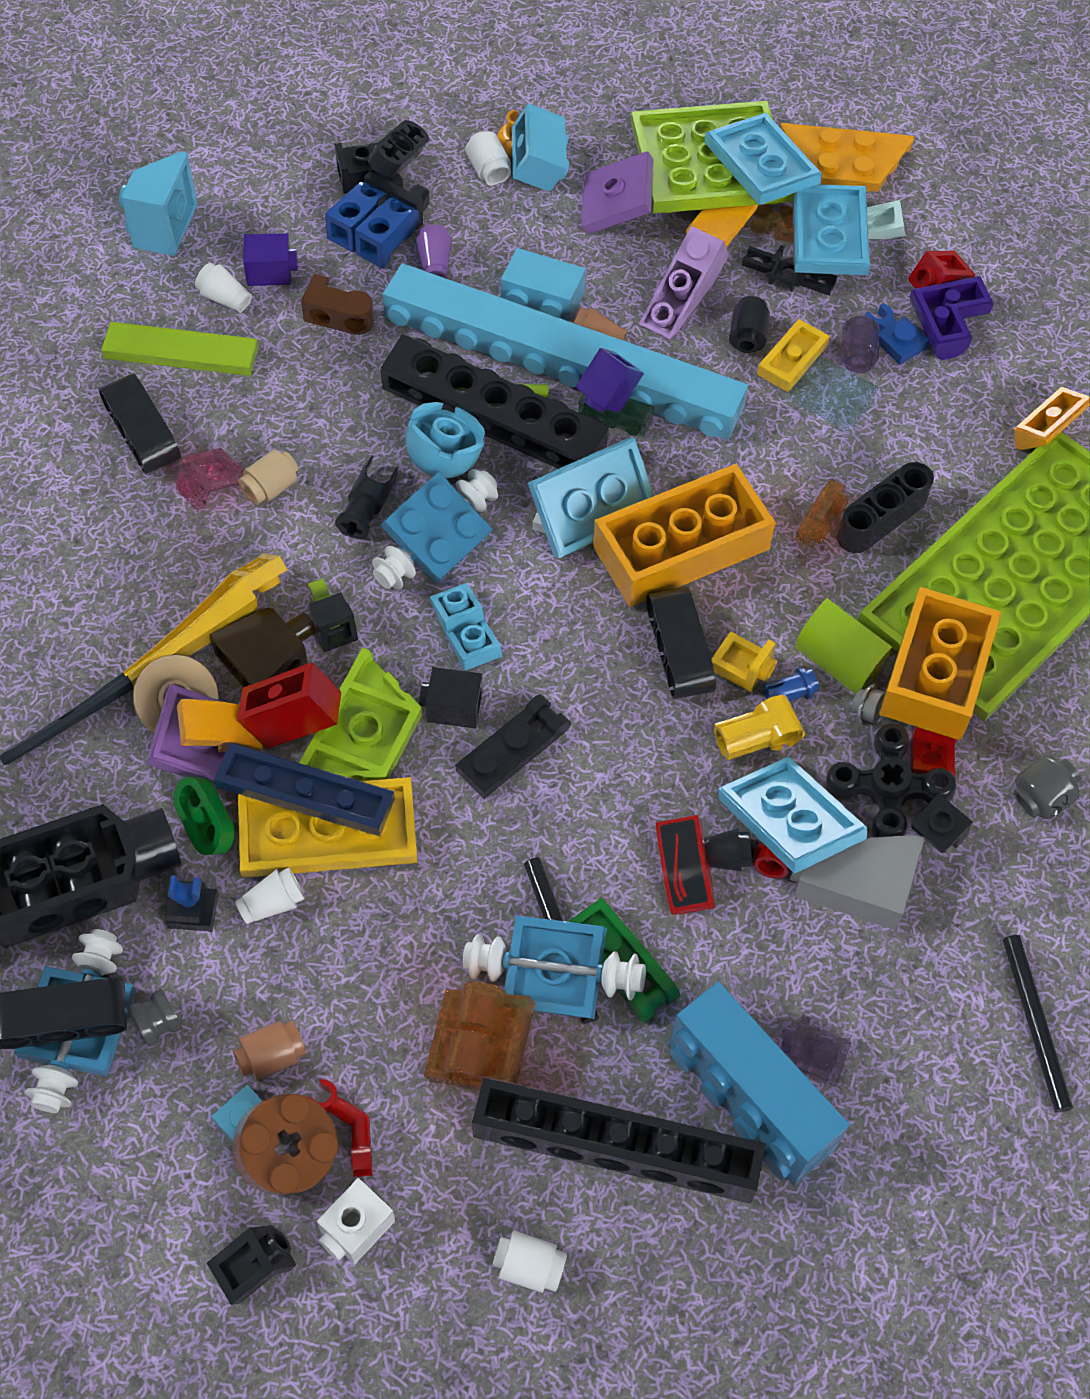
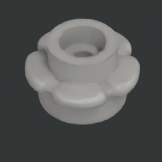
M875 684L870 685L866 690L860 689L853 701L852 711L857 713V719L862 724L864 721L877 724L882 718L879 712L886 692L878 690Z

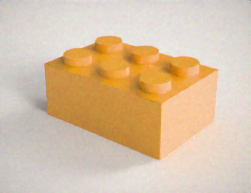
M919 587L879 715L961 740L973 714L1002 611Z

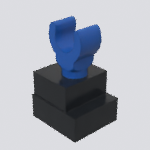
M171 876L165 909L168 929L213 932L219 897L217 889L206 888L205 883L198 877H194V881L177 880V876Z

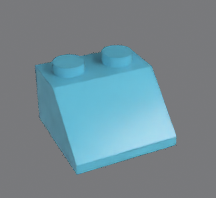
M180 151L134 170L127 185L121 187L119 204L124 209L126 232L130 233L133 248L175 256L198 205L188 153Z

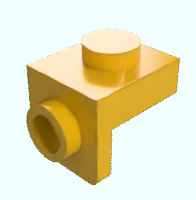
M730 631L711 659L714 672L752 692L759 680L766 682L770 678L777 665V660L773 658L776 643L768 639L764 647L761 648Z

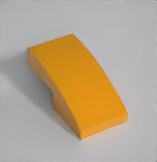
M181 699L178 703L177 711L181 746H218L219 752H226L230 743L257 751L262 750V744L237 721L239 704L198 699Z

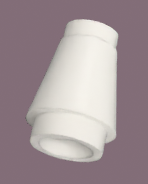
M206 264L196 278L195 287L200 290L202 297L236 310L239 313L252 300V294L221 264Z
M288 867L281 872L278 869L274 870L245 893L243 897L236 900L235 903L246 924H249L253 921L298 908L296 903L304 900L305 896L296 877Z

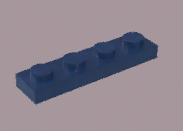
M230 743L214 778L216 788L376 836L381 835L395 800L394 791L233 743Z

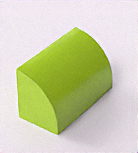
M828 598L821 603L809 618L795 643L797 650L855 694L860 689L865 690L884 671L892 649L891 645Z

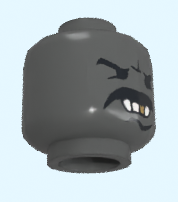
M1045 755L1017 775L1015 780L1017 788L1013 793L1018 803L1031 817L1040 816L1044 819H1052L1079 798L1080 793L1076 782L1081 777L1068 760L1064 759L1060 762L1054 757Z

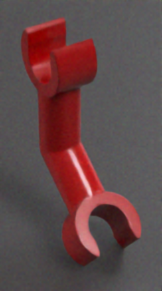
M319 1079L321 1088L329 1092L331 1096L326 1102H315L327 1113L334 1115L351 1126V1165L353 1177L372 1176L369 1116L338 1096L336 1087L331 1081Z

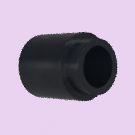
M746 296L740 299L733 309L729 342L740 352H756L761 350L766 344L770 311L763 299L756 296Z

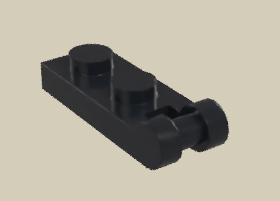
M542 694L536 695L529 701L524 710L455 764L456 772L485 799L567 732L571 721L562 713L556 714L550 708L551 702ZM537 720L545 726L539 733L531 727Z

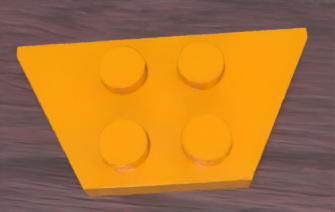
M781 123L780 126L783 132L822 173L821 184L819 185L866 186V191L878 192L886 182L887 176L892 174L898 167L900 159L906 152L911 150L914 136L790 123Z

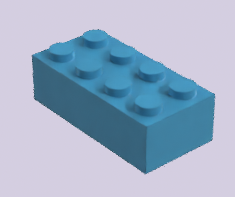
M719 981L676 1015L669 1045L672 1047L670 1054L673 1060L683 1071L688 1072L692 1070L703 1082L701 1090L706 1098L716 1107L723 1105L734 1117V1120H732L733 1127L742 1138L766 1143L764 1161L775 1176L781 1180L787 1177L795 1186L835 1151L850 1124Z

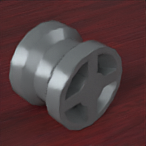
M162 989L155 991L147 1002L143 1004L135 1002L128 1006L149 1047L157 1043L159 1036L167 1031L175 1033L182 1029Z

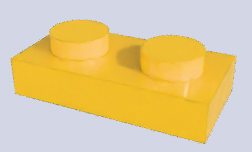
M798 319L758 365L757 375L782 390L789 392L826 349L830 336Z

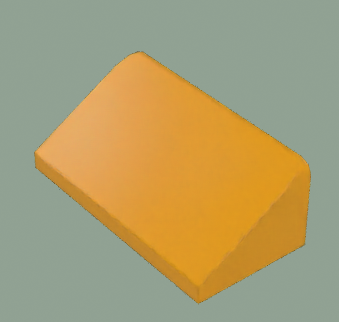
M758 205L702 209L686 229V234L690 227L693 226L723 240L727 248L756 211Z
M1060 387L1014 428L1016 449L1024 450L1047 445L1090 406V397Z

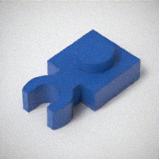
M883 303L879 307L878 314L882 319L875 318L870 312L865 314L864 325L869 330L878 332L875 341L899 365L928 348L929 339L906 317L896 321L893 318V310L888 305Z

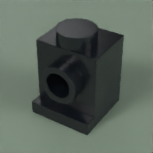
M377 142L345 148L342 147V143L334 144L337 171L343 194L348 193L360 182H364V176L370 171L380 176L368 163V157Z

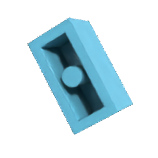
M529 103L525 106L512 126L513 179L546 191H551L559 180L565 178L569 169V160L566 154L568 134H566L565 117Z
M516 248L501 278V298L570 322L585 291L586 268Z

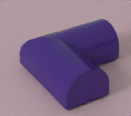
M981 276L911 289L910 302L921 326L929 339L934 354L941 360L955 358L968 349L972 336L964 319L989 314L994 304Z

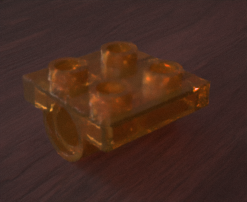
M467 982L463 985L462 990L446 989L424 1077L433 1083L481 1088L483 1077L517 1084L536 1003L530 996L509 995L503 989L483 982Z

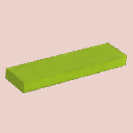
M110 321L101 352L103 359L251 376L259 346L258 340L255 338Z

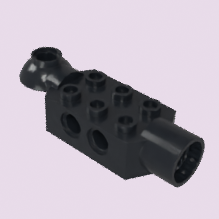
M104 804L1 838L0 945L8 948L137 901L141 880L182 866L179 852L163 809L159 808L127 820H122Z

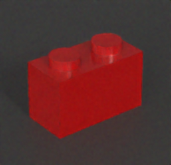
M311 662L243 687L237 721L266 749H270L337 725L342 692Z

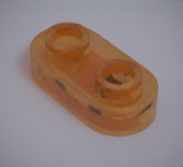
M832 478L828 481L804 517L796 534L795 541L809 548L815 542L823 543L832 525L828 521L832 515L840 517L849 501L850 496L845 494V484Z

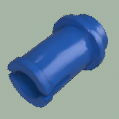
M802 667L797 668L795 674L770 683H764L762 686L766 699L778 695L787 696L789 701L803 696L806 699H810L813 697V693L819 691L818 681L811 668L804 670Z

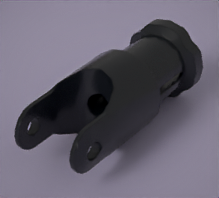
M373 455L363 466L348 495L349 504L345 512L340 513L335 520L336 527L343 535L355 539H365L370 532L369 523L373 515L381 511L398 474V467H396L390 480L385 483L374 481L368 477L367 471L373 461Z

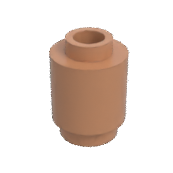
M292 1020L284 1024L281 1021H277L238 1038L240 1048L233 1051L242 1076L251 1074L255 1082L297 1064V1058L306 1055L304 1043Z

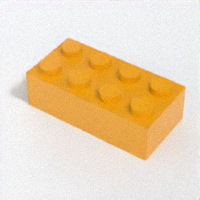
M736 463L596 519L593 548L630 608L645 602L648 593L676 589L770 550L776 522Z

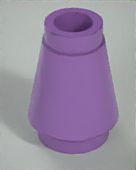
M427 225L420 229L419 236L416 238L423 270L447 278L452 238L445 227L441 225Z

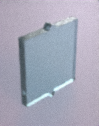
M821 357L808 375L802 376V383L792 395L790 401L848 431L860 413H866L867 404L878 390V386Z

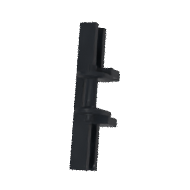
M780 245L775 254L749 246L747 255L742 260V266L767 274L766 276L769 277L768 284L771 285L775 280L790 285L791 292L794 291L795 287L803 286L830 296L838 276L798 272L793 277L785 276L782 273L784 269L790 268L794 270V265L781 261L785 246ZM751 257H759L762 262L751 259ZM807 274L810 275L813 278V280L806 278ZM825 280L830 284V286L818 281Z

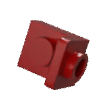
M926 251L909 275L908 281L916 289L974 278L976 274L956 251Z

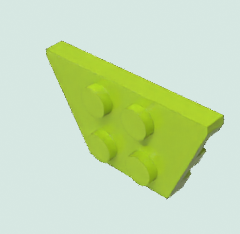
M362 647L339 689L342 693L338 724L316 732L299 763L358 781L389 779L422 717V707L410 694L403 692L399 687V682L390 672L385 673L373 660V654L368 649Z

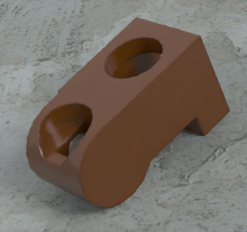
M314 273L301 299L304 321L354 335L369 332L374 325L371 297L363 291L353 290L348 292L329 286V277Z

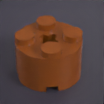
M282 1094L257 1103L241 1117L233 1139V1161L240 1176L254 1189L273 1195L294 1194L313 1187L323 1179L337 1154L338 1142L331 1118L318 1103L300 1094ZM277 1135L281 1137L289 1135L293 1141L289 1146L291 1154L288 1152L278 1154L275 1148L280 1143Z

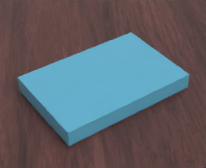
M767 113L705 133V144L759 205L821 184L822 173Z
M818 184L795 192L793 199L794 272L868 275L870 259L866 186Z
M627 438L528 482L553 556L561 558L593 543L596 519L654 496L635 438Z
M789 756L718 788L719 800L794 874L867 839V827Z

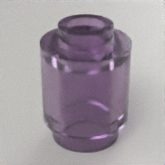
M856 316L847 320L842 326L841 359L846 369L850 372L859 374L869 372L874 368L875 363L879 359L880 328L875 320L866 316Z

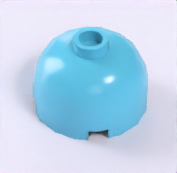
M433 402L420 405L413 410L406 429L405 443L409 458L415 466L429 476L433 477L439 471L444 478L459 477L472 468L479 458L484 445L485 431L483 426L474 416L461 408L456 407L453 413L448 410H442L444 403Z

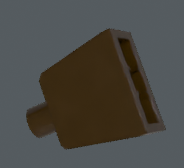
M264 608L210 634V638L217 658L241 686L246 687L308 664L303 641L317 633V629L310 617L304 612L285 623L273 608Z

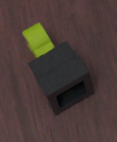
M323 578L308 583L312 593L310 598L313 602L309 604V609L323 651L327 652L357 641L358 634L354 614L342 593L331 596Z

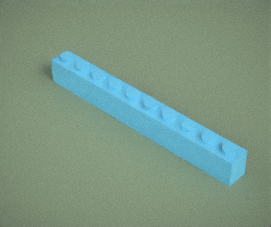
M403 263L382 294L384 318L389 319L398 326L407 325L423 331L429 337H440L457 343L465 350L474 349L491 355L492 358L499 362L508 361L526 368V370L533 374H544L558 379L569 387H576L599 348L614 351L644 372V375L625 404L630 405L639 412L648 411L665 417L670 423L693 427L709 437H721L729 440L745 406L749 384Z

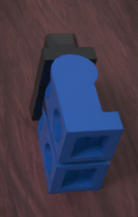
M370 171L364 176V182L357 184L325 213L327 239L352 253L356 250V255L383 269L391 260V253L403 240L411 237L414 231L423 224V212L430 204L429 190L417 184L408 191L403 188V179L399 174L394 178H387Z

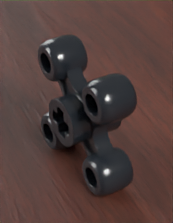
M895 723L881 726L876 733L874 747L880 757V761L873 769L860 770L849 762H837L828 770L825 781L827 791L835 799L848 800L854 795L864 794L870 796L873 802L878 805L879 811L874 816L872 823L874 838L905 836L908 824L901 807L907 800L920 798L929 804L940 794L950 802L956 790L955 777L946 769L934 768L923 774L911 772L908 764L902 760L909 744L908 732L904 727Z

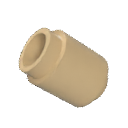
M273 449L243 471L244 476L238 479V483L243 493L253 504L259 505L263 501L268 503L297 482L296 472L298 471V466L289 453L286 451L280 453L278 450Z

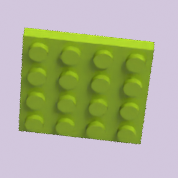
M757 101L631 111V126L638 154L648 151L654 159L651 199L653 214L759 205L705 144V133L763 113H767L773 120L768 102ZM794 193L764 204L793 202Z

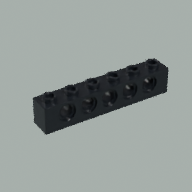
M402 333L380 368L382 389L419 406L433 402L444 403L442 410H448L453 413L456 407L461 408L479 421L484 428L485 436L557 469L607 447L609 426L603 424L597 417L583 415L568 408L566 404L559 400H550L538 395L526 385L514 384L501 378L490 369H481L466 362L457 354H448L436 349L424 339H414ZM432 372V373H434V374H431V375H423L422 373ZM459 387L468 388L464 391L456 390ZM491 403H501V404H503V405H501V406H492V405H489V404H491ZM526 418H534V419H536L537 421H535V422H527V421H525L524 419H526ZM566 433L571 435V437L563 438L558 435Z
M483 1077L472 1120L474 1138L751 1204L758 1189L766 1144L488 1077Z

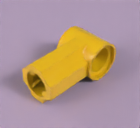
M785 695L768 698L756 706L752 712L716 723L713 730L716 743L722 756L727 761L770 747L773 751L783 749L782 745L787 744V747L797 744L805 735V731L788 697Z

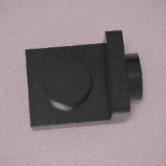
M938 794L912 821L911 828L920 836L925 837V840L940 853H945L951 846L957 848L967 838L973 821L942 795Z
M272 1225L249 1227L209 1260L207 1265L230 1305L242 1303L276 1274L289 1272L296 1266V1263L290 1254L291 1246L287 1238Z

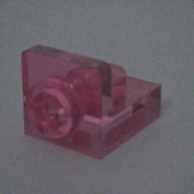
M222 448L183 457L176 489L196 510H201L206 506L209 492L238 485V479L243 477V470Z

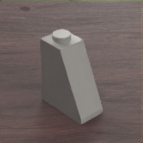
M907 835L867 838L795 874L792 872L790 880L798 882L794 897L896 930L905 911L925 837Z

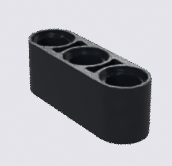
M135 373L98 388L106 410L108 412L111 411L112 414L109 415L123 439L127 438L125 442L139 466L143 465L142 471L145 475L181 459L180 450L172 433Z
M909 462L851 503L844 510L837 534L839 545L847 552L862 553L921 510L927 502L934 481L933 471L923 463Z
M682 587L648 593L646 596L647 612L649 618L654 619L650 623L658 651L664 654L660 655L668 686L674 688V690H670L672 698L678 699L715 692L716 678L714 667L690 589Z
M96 979L0 993V1049H17L110 1036L127 1030L125 982L119 979Z

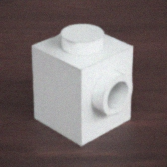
M357 1178L317 1220L320 1232L323 1234L318 1241L337 1261L346 1256L355 1265L395 1222L393 1210L364 1182Z

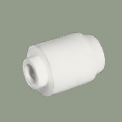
M490 131L474 134L467 143L465 152L479 178L482 181H486L490 186L506 181L511 174V161L496 134Z
M513 1230L510 1239L500 1237L492 1266L501 1269L498 1279L543 1293L544 1289L556 1292L567 1253L557 1250V1244Z

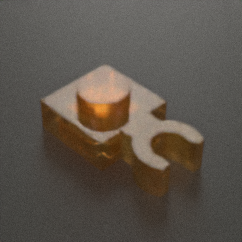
M758 205L754 212V217L764 220L752 219L750 230L755 233L773 231L775 232L774 240L794 243L793 207L781 205L779 213L774 212L768 206Z

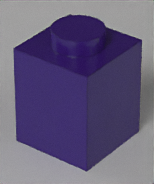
M288 233L244 234L243 265L247 286L291 285V271H298L297 248H290Z
M599 348L575 388L586 395L584 402L601 413L605 409L620 412L641 380L644 372L618 353Z

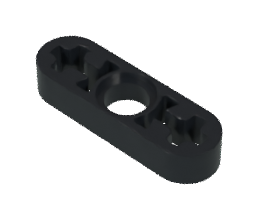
M404 120L376 144L368 157V163L378 174L387 178H394L422 152L429 141V136L418 124Z

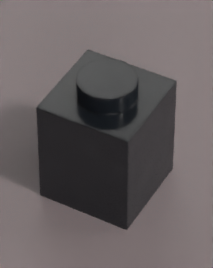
M432 667L430 682H422L419 705L426 707L427 722L476 729L483 694L482 673Z

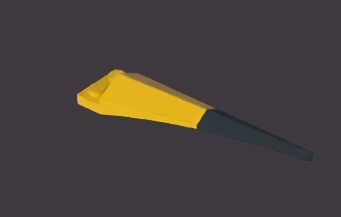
M264 553L228 574L179 625L125 671L72 710L1 754L0 760L3 765H7L132 691L141 671L154 660L168 655L188 657L212 643L210 634L258 612L257 598L252 591L258 590L259 593H263L281 582L279 575L288 569L280 555Z

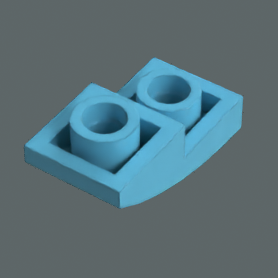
M468 583L430 596L437 618L464 671L502 657L501 645L485 621L483 607Z

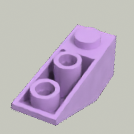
M691 226L639 325L672 340L714 284L726 262L729 253L724 241Z

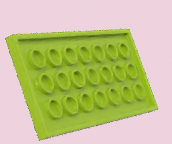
M1062 431L1047 445L1037 447L860 611L858 621L898 652L919 587L1002 611L973 713L984 722L1090 617V451Z

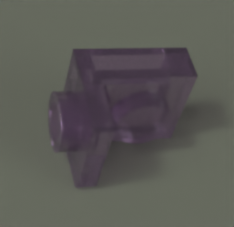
M802 1014L797 1028L788 1025L780 1049L788 1054L787 1056L806 1077L837 1087L851 1041L809 1026L811 1017Z

